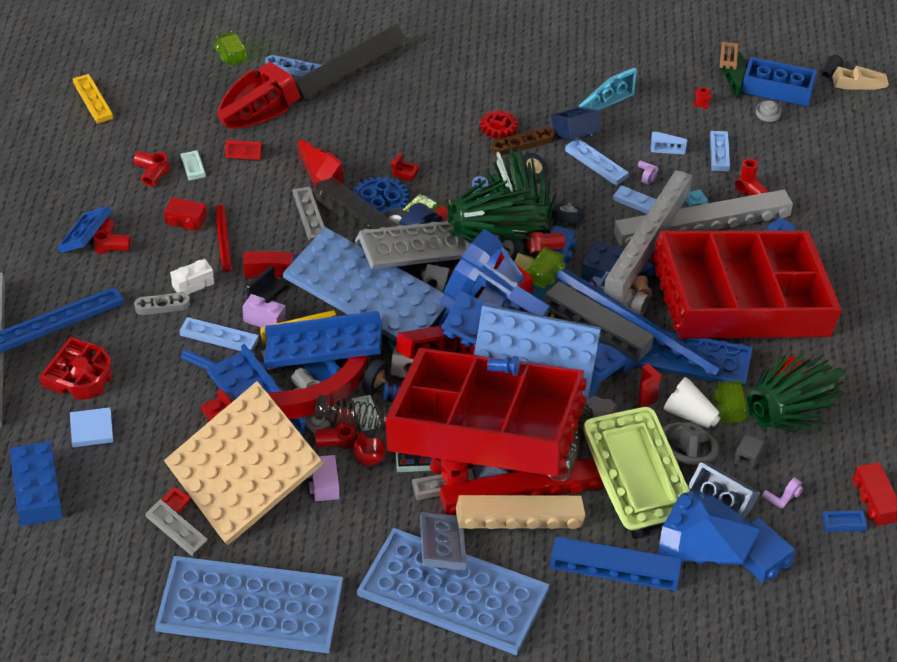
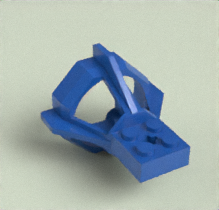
M485 229L470 244L466 252L462 254L461 260L455 267L444 290L445 294L440 300L442 306L451 310L460 290L475 297L483 286L485 288L478 299L489 305L502 308L510 305L512 310L546 317L550 312L549 305L520 288L524 275L504 249L498 237ZM502 252L504 259L497 270H495L494 266Z

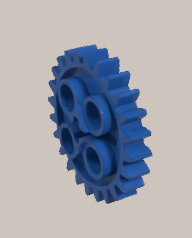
M377 176L376 180L370 177V181L364 179V184L358 183V187H354L351 204H353V209H356V214L361 213V217L367 216V220L374 218V222H376L377 219L381 220L384 213L392 208H401L407 211L409 193L408 189H405L404 184L400 185L399 180L394 182V178L387 180V176L383 179Z

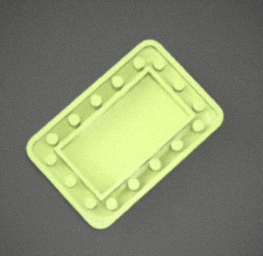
M641 407L588 419L583 426L584 433L601 479L623 525L629 530H638L665 523L680 495L690 491L654 410L649 407Z

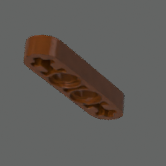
M545 127L498 139L492 143L491 151L494 155L499 151L502 156L510 154L509 147H512L514 152H518L519 148L522 151L548 144L554 141L555 131L552 128ZM532 138L535 139V141H528L527 139Z

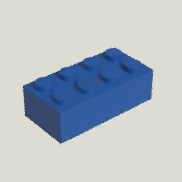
M750 57L744 76L742 93L809 106L817 70Z
M51 441L10 448L20 525L25 526L63 519Z

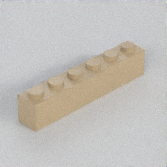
M459 495L456 506L459 528L576 529L582 528L585 519L582 496Z

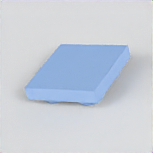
M110 408L70 412L73 447L113 442Z

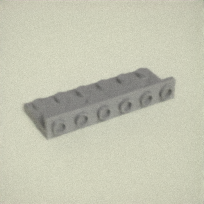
M448 221L360 230L355 240L356 244H362L371 269L461 259L462 254L470 246V243L464 239L450 236L449 231H453Z

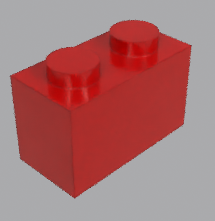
M172 197L164 210L165 224L200 231L207 218L206 204Z

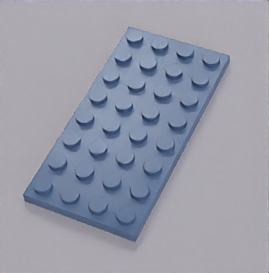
M326 227L283 272V278L348 315L379 311L383 325L382 334L397 342L398 332L432 327L447 309L440 304L444 293L396 266L371 269L362 247Z
M393 528L358 588L357 596L517 655L549 591L550 584L467 554L465 570L454 571L447 568L422 566L421 538Z
M174 556L156 620L155 632L329 654L343 577Z

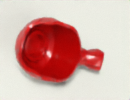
M364 432L357 433L355 435L356 441H354L353 452L356 460L365 466H373L380 463L385 456L383 441L377 438H367Z

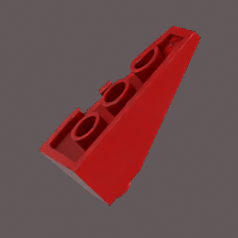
M299 139L298 153L314 183L316 191L328 197L342 190L343 163L332 153H324L321 148L315 149L311 143Z

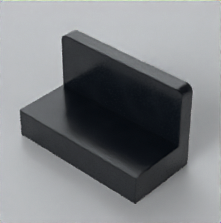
M270 266L246 286L247 299L253 294L265 298V303H270L287 288V285L275 277V268Z

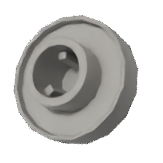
M770 100L760 102L756 106V116L766 122L776 121L781 116V107Z

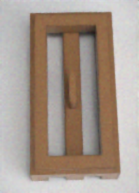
M722 42L719 68H723V65H725L728 69L730 66L736 69L739 44ZM725 47H728L727 61H724ZM731 47H734V60H733V62L730 61V58H731Z

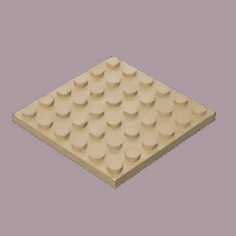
M258 381L164 460L227 545L237 539L324 464L322 459Z

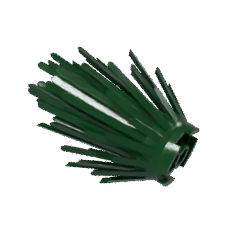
M509 147L511 153L510 160L509 157H505L507 169L500 152L497 151L496 156L498 160L493 162L496 174L493 173V176H491L489 171H485L491 184L498 181V178L499 180L502 179V182L508 180V182L494 189L493 192H502L504 194L517 190L532 189L529 193L499 200L522 196L525 198L541 196L540 199H535L533 203H543L544 199V206H548L546 213L539 214V216H545L548 222L532 225V227H542L544 230L514 231V233H524L526 236L536 232H542L543 234L547 232L549 234L548 223L557 196L556 192L551 202L549 194L552 177L546 183L544 196L543 170H541L538 194L534 157H531V163L528 162V178L520 148L518 149L519 154L516 157L513 148Z
M485 179L478 185H474L458 199H449L451 205H448L447 216L448 223H450L453 229L449 233L451 237H460L470 244L484 229L496 236L533 240L524 233H514V231L544 230L542 227H532V225L548 222L545 216H539L541 213H546L548 206H544L545 203H533L535 199H540L541 196L529 198L522 196L499 200L529 193L532 189L517 190L504 194L497 192L483 197L508 182V180L502 182V179L476 191L486 183ZM503 246L506 251L511 252L510 248Z
M800 353L777 375L788 362V357L786 358L785 354L778 360L768 376L769 367L765 365L755 389L749 391L750 395L746 397L747 411L750 416L753 415L758 421L756 425L761 428L773 426L796 434V428L790 426L811 429L812 426L809 424L825 425L824 421L794 419L822 417V414L800 413L836 406L833 401L826 400L845 394L844 391H837L839 386L845 382L836 383L838 377L845 375V371L841 367L829 371L832 369V366L824 365L828 362L827 359L804 372L808 367L824 357V355H820L811 362L810 358L787 373L803 357L804 353Z

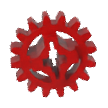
M499 109L497 112L491 110V114L485 113V116L481 117L480 128L486 137L491 136V139L495 137L501 139V137L513 136V133L517 132L518 121H516V116L512 117V113L507 114L506 110L500 112Z

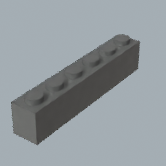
M558 281L545 294L544 303L549 305L550 311L567 321L600 327V340L623 350L639 362L652 349L654 335L575 291L568 285Z

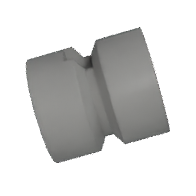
M630 288L623 300L619 302L643 316L650 296L641 291L635 293V290Z

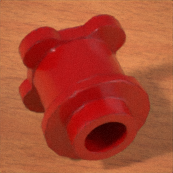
M706 87L698 88L695 91L696 100L693 101V105L707 109L709 108V103L712 102V92Z

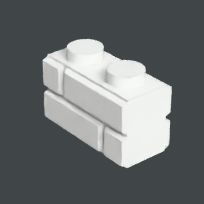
M206 259L198 260L195 263L170 272L172 287L177 293L190 294L203 289L205 286L208 287L214 284L213 270Z

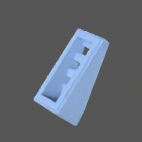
M652 132L651 152L686 153L687 139L660 132Z

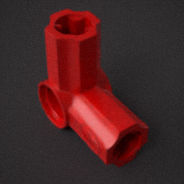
M143 151L135 153L134 165L147 168L141 177V181L146 186H155L162 175L169 173L170 166L165 153L157 152L151 154Z
M746 158L743 160L740 178L735 181L736 189L741 191L742 194L747 193L752 196L770 192L759 183L756 176L758 162L755 159Z
M106 218L93 235L94 250L98 254H105L110 250L130 251L131 236L113 234L114 222Z
M563 232L527 234L528 237L533 239H527L525 244V253L529 256H536L548 250L565 248Z
M341 408L340 411H337V428L315 430L316 447L339 446L343 449L354 447V441H356L354 411L349 408Z

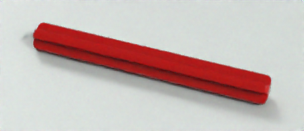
M217 204L215 212L221 266L223 272H230L232 265L225 206Z

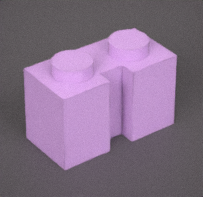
M251 294L242 306L243 320L246 323L264 327L286 321V308L283 304L274 301L265 303V298Z
M335 455L319 456L324 464L308 477L313 480V482H309L310 494H314L315 501L340 499Z

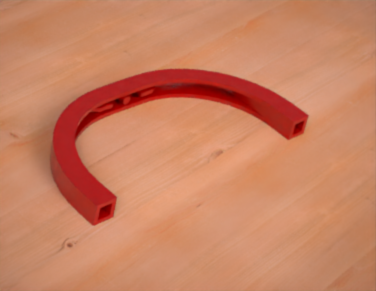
M278 251L243 252L244 278H256L270 266L275 268V277L283 278V272L292 264L291 259L294 253ZM369 355L349 358L337 373L313 386L291 391L267 393L288 419L305 417L321 412L339 403L356 389L365 375L364 372L367 370Z

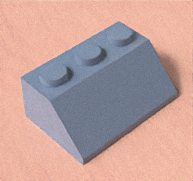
M700 462L688 485L689 491L695 490L712 495L742 517H745L752 509L760 494L756 489L708 462Z

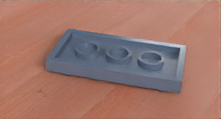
M421 512L422 566L447 568L454 571L465 570L467 562L463 528L458 526L457 516Z

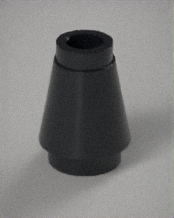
M838 55L830 56L822 71V76L830 78L838 66L843 67V59Z

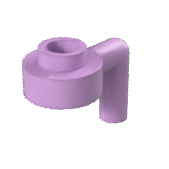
M640 160L638 167L645 169L641 182L647 185L651 182L654 183L659 170L658 167Z
M794 477L787 485L781 498L767 490L764 491L762 497L777 507L784 508L790 499L794 496L797 498L803 490L801 486L802 481Z

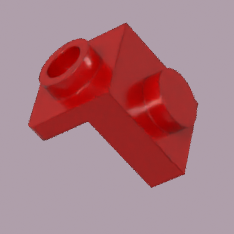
M399 153L391 162L394 177L413 181L419 172V165L403 161V153Z

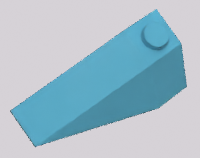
M632 68L608 78L579 107L582 106L599 111L634 95L637 69Z

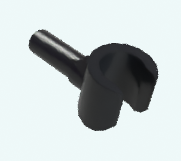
M654 525L631 530L632 538H643L644 532L657 529L659 526Z

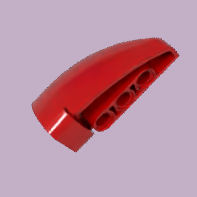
M268 62L258 68L256 72L253 69L231 86L220 103L217 115L220 122L229 129L249 127L287 112V107L300 100L301 97L293 77L285 70Z

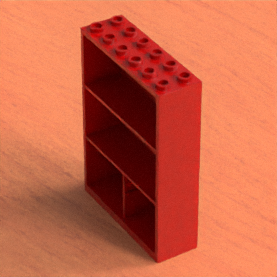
M660 231L659 237L655 241V250L651 254V262L655 265V273L660 280V289L664 292V301L668 304L669 316L673 319V328L677 331L679 338L831 337L842 309L809 231Z
M419 348L386 416L387 451L558 477L560 468L564 469L565 456H568L570 450L569 443H573L574 431H577L578 419H581L582 407H585L586 395H583L587 385V379H584V370L520 362L519 373L517 376H513L512 372L506 374L504 371H488L487 367L491 366L487 365L490 357Z

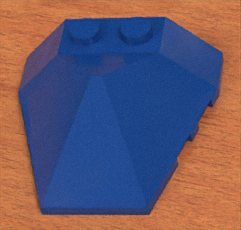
M599 340L588 400L597 394L601 381L616 370L624 374L634 367L637 361L623 350Z
M693 490L680 495L662 527L657 555L682 559V564H684V561H696V564L716 562V564L743 565L761 529L712 495Z

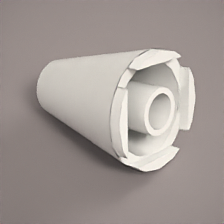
M685 377L676 387V391L667 400L664 410L708 429L710 426L715 427L721 419L718 416L720 412L691 380Z

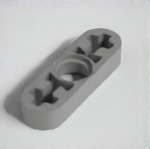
M186 293L155 295L136 299L134 306L136 313L140 315L182 311L189 308L190 299ZM160 302H166V303H167L165 306H158V305H157V304L160 303Z

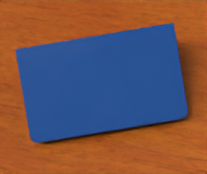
M333 360L303 364V368L315 380L320 382L330 378L340 370Z

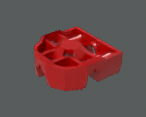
M70 337L39 376L43 388L62 395L68 390L76 400L91 399L104 391V383L106 381L110 382L112 380L111 358L103 347ZM96 350L97 353H96L95 356L92 358V352H94V351Z

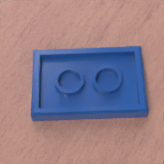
M109 206L84 213L57 249L63 253L86 246L112 212Z

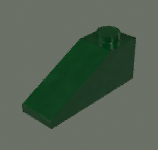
M741 52L738 53L736 69H733V66H730L728 69L725 65L721 68L736 99L740 97L744 73L747 68V60L743 58ZM734 53L731 54L730 58L732 62L734 60ZM727 54L724 55V61H727Z

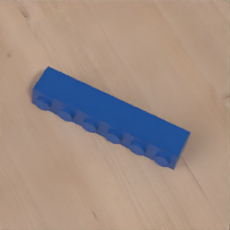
M555 537L550 569L677 591L682 559L612 547L610 545L595 544L588 541L572 540L566 537Z

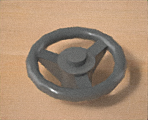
M673 422L662 427L666 438L676 440L677 447L687 452L686 456L671 448L676 461L688 465H699L700 462L710 463L718 456L719 446L716 439L700 425L693 422ZM708 442L711 452L707 456L697 457V451L700 447L699 443Z

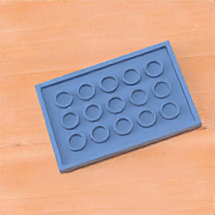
M483 304L474 355L505 360L506 358L513 360L514 356H518L519 362L584 370V379H587V385L583 395H586L585 405L587 406L601 328Z

